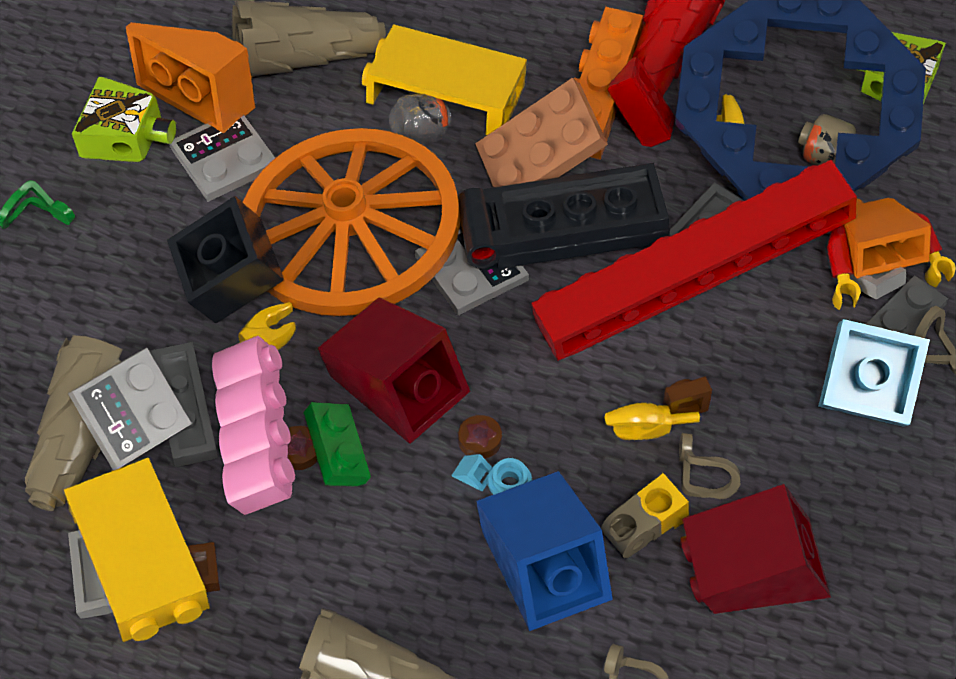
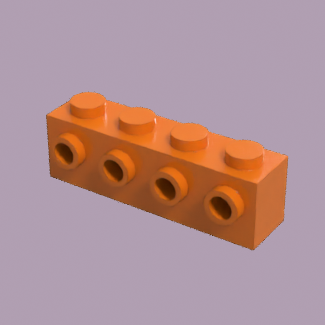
M605 6L601 21L594 20L589 36V43L592 44L591 49H584L579 64V72H582L580 79L574 77V79L581 84L607 141L618 110V106L608 92V86L632 59L642 29L643 15ZM605 147L590 157L601 160Z

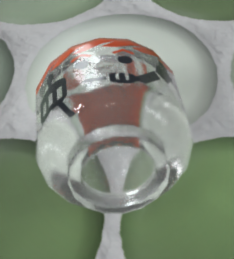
M419 93L406 94L399 97L389 114V124L393 133L406 136L420 144L440 141L446 134L447 127L451 121L450 110L442 99Z

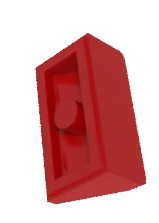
M634 57L611 81L608 86V92L642 146L653 147L671 139L675 116L640 59Z

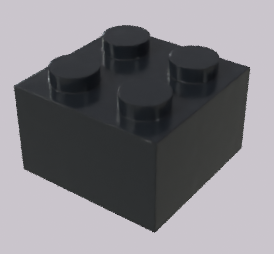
M236 196L167 239L188 303L214 323H218L284 281L262 219Z

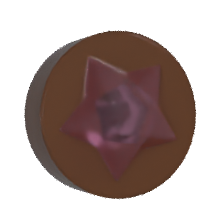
M475 415L467 418L459 428V447L466 455L481 454L484 459L492 457L501 447L502 430L496 420L486 415Z
M289 427L291 441L288 444L287 458L294 470H304L313 466L318 459L308 427Z

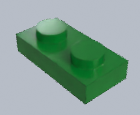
M311 402L304 411V415L325 485L360 486L366 484L371 475L349 404Z

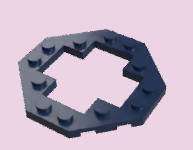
M748 0L684 46L675 125L685 136L689 135L700 147L702 155L721 176L725 175L737 188V193L744 201L762 193L768 186L774 183H783L798 176L808 167L753 161L757 125L716 121L723 58L763 61L767 26L847 33L843 68L884 72L878 136L838 132L835 165L854 192L859 188H865L885 173L890 165L902 156H908L919 147L926 67L861 0Z

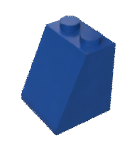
M559 471L476 501L482 533L529 631L613 600L602 529Z

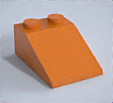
M132 22L126 26L136 83L146 91L204 124L213 126L222 133H225L243 115L246 116L255 109L249 55L247 48L241 43L233 41L218 32Z

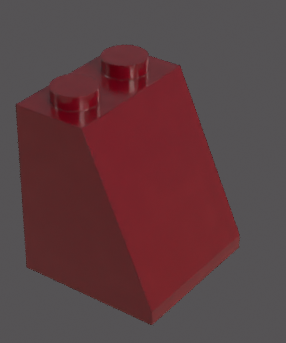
M380 297L318 347L330 377L409 444L470 392L446 329Z
M785 484L682 519L686 536L681 537V545L688 562H693L695 576L690 577L693 594L698 603L704 602L714 614L831 598L810 519Z

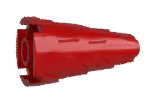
M725 0L647 1L642 29L632 58L637 57L640 59L662 96L668 90L673 79H677L681 72L684 46L704 33L708 26L713 25Z

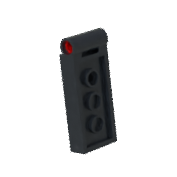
M654 163L487 189L469 188L458 196L460 223L467 261L475 268H488L497 263L498 269L649 246L661 237L670 236L669 216Z

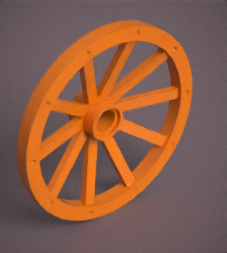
M357 128L337 130L317 135L294 145L272 160L261 171L252 183L243 201L259 217L265 203L317 208L266 230L270 243L273 244L320 223L282 271L284 281L267 292L283 303H292V307L320 315H357L378 297L396 304L411 296L426 285L441 270L454 249L460 228V208L456 187L442 161L433 152L415 140L397 133L378 129ZM352 151L345 178L335 181L316 161L329 155ZM367 151L385 153L401 158L360 185L359 179ZM304 167L324 191L323 194L276 190V188L287 177ZM415 167L420 169L437 189L436 191L373 195ZM442 205V217L437 234L433 236L375 209ZM368 224H373L424 247L427 251L414 265L398 275L368 228ZM334 231L336 235L331 291L312 290L293 283ZM349 236H358L385 279V283L363 290L345 292Z

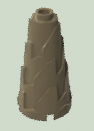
M234 0L235 5L232 8V40L241 43L247 48L251 79L254 76L293 72V68L327 65L329 61L367 57L368 53H376V48L381 38L386 39L384 23L378 22L376 16H370L366 12L326 11L325 7L289 6V3L254 0Z
M76 335L72 336L71 341L66 337L60 347L56 360L58 362L47 394L50 396L37 431L39 439L25 476V492L30 495L28 501L35 507L46 511H54L55 506H64L67 501L64 489L80 484L92 458L96 460L101 451L68 393L120 363L119 358L122 349L95 338Z
M326 608L321 609V614L316 620L299 667L303 671L301 679H457L446 674L438 666L417 657L410 650Z

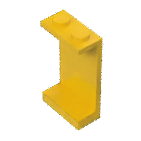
M393 24L386 39L381 38L379 40L373 63L368 62L362 75V85L366 86V103L373 105L385 84L487 111L486 135L510 120L525 86L527 59Z
M149 458L64 489L69 510L75 524L77 523L116 619L123 642L130 639L135 641L147 640L157 634L159 628L176 621L179 624L192 622L199 618L204 610L210 608L205 586Z

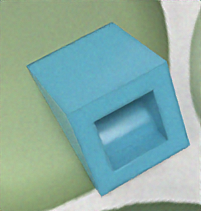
M481 454L465 455L452 474V477L483 492L488 484V475L482 484L480 481L486 472H490L492 466Z

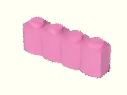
M259 336L214 353L212 358L213 377L217 387L216 411L221 426L219 446L224 462L222 474L224 492L228 504L244 515L291 498L292 482L295 480L294 468L287 458L288 444L291 441L290 431L283 421V406L286 405V395L279 384V370L282 368V359L276 347L269 345Z

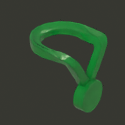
M33 180L26 181L16 190L0 210V227L2 229L8 228L30 204L50 212L54 218L66 225H69L75 219L74 212L65 203L59 200L53 201L38 183ZM32 190L39 197H29L25 199L15 209L13 214L9 216L14 207L29 191Z

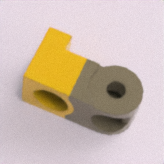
M663 473L612 512L602 524V532L624 558H629L647 546L651 540H656L672 527L676 529L682 525V519L689 517V501Z

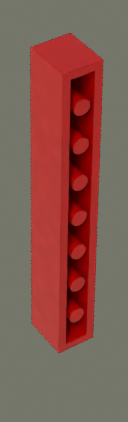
M832 160L819 166H809L798 176L783 183H774L768 186L762 193L748 200L736 201L728 206L725 211L708 219H699L693 222L689 228L677 234L661 237L651 246L635 254L621 256L614 264L597 272L586 273L578 278L576 282L560 290L546 292L537 301L531 303L535 322L557 361L569 357L856 219L857 196Z

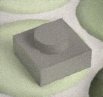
M900 267L879 274L862 276L858 279L852 274L850 275V280L855 281L859 285L861 292L874 299H878L906 284V269Z

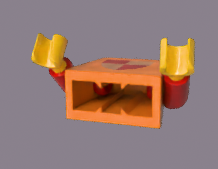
M884 198L867 203L857 199L856 219L832 230L827 246L832 277L838 279L832 301L834 307L838 310L842 306L841 294L850 295L853 299L854 308L857 305L861 289L855 281L850 280V275L852 274L858 279L862 276L879 274L930 261L931 265L925 273V280L933 287H937L941 282L940 272L945 275L948 282L955 274V263L947 257H941L939 253L943 249L928 217L910 211L892 198Z

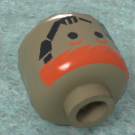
M828 114L820 115L814 124L807 121L798 140V144L804 146V160L818 166L829 160H832L835 164L838 132L857 134L856 127L851 123Z

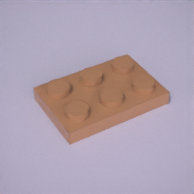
M571 78L475 143L493 187L558 178L608 145L581 84L574 78Z

